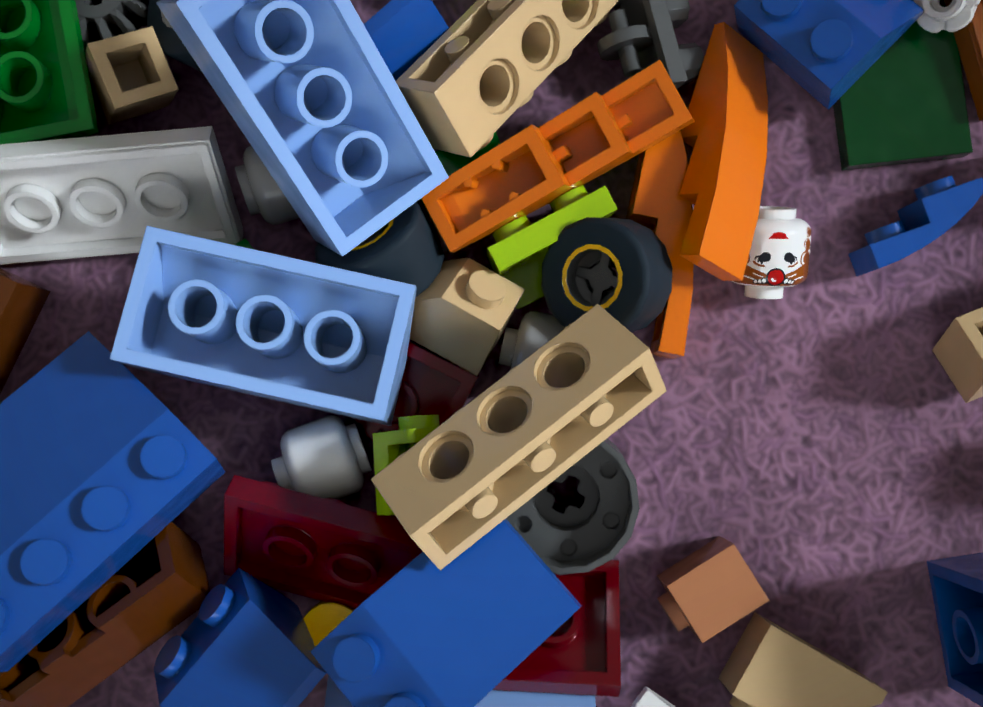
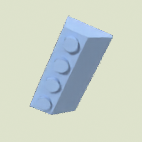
M159 0L156 2L316 242L343 257L449 178L350 0Z
M146 226L110 359L143 371L391 426L406 366L417 287L408 283Z

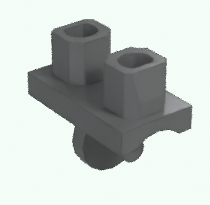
M619 0L615 4V11L608 14L612 32L605 35L597 43L598 52L602 60L612 61L620 59L625 77L634 76L656 61L661 60L676 89L698 78L704 60L701 46H698L695 42L678 45L674 32L675 28L681 26L688 19L690 10L688 0Z

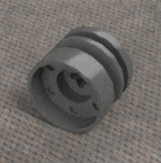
M608 438L554 480L558 483H563L568 475L576 477L577 491L582 495L579 501L569 498L564 506L554 502L555 490L548 485L506 518L555 574L565 575L590 572L614 559L632 536L640 509L637 483L623 455Z

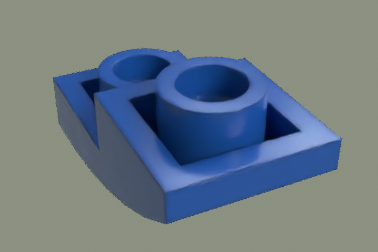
M951 175L915 189L914 193L917 201L897 210L900 221L865 233L864 236L868 245L848 254L856 276L899 261L943 235L982 196L983 178L981 177L956 186Z

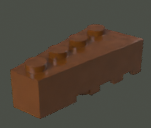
M173 522L169 523L8 672H0V707H69L199 610L203 600L210 592L200 545Z

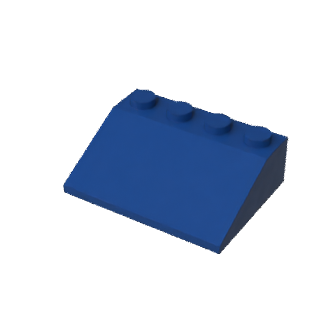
M89 331L0 403V672H8L225 473L218 459L122 363L111 360V352Z

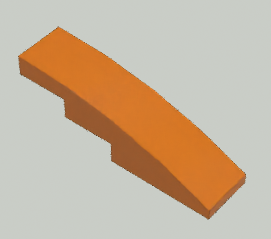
M721 22L714 24L688 107L695 122L681 130L683 141L693 147V151L679 195L694 204V209L679 256L722 281H743L759 216L767 159L768 94L763 53L728 24Z
M658 60L603 95L596 91L540 127L531 124L449 175L448 179L421 199L449 251L456 252L492 234L511 221L542 208L566 192L592 181L695 121L661 60Z
M681 130L639 154L626 219H631L654 232L665 245L673 268L672 290L662 313L656 317L650 347L652 355L670 359L680 358L685 354L693 295L694 264L679 256L693 212L692 203L679 195L688 168L687 154Z

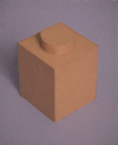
M721 536L657 575L666 590V593L657 598L666 615L678 632L688 626L702 643L770 601L734 543Z

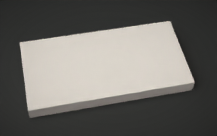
M212 126L0 144V265L139 253L146 226L232 245L243 238V226Z

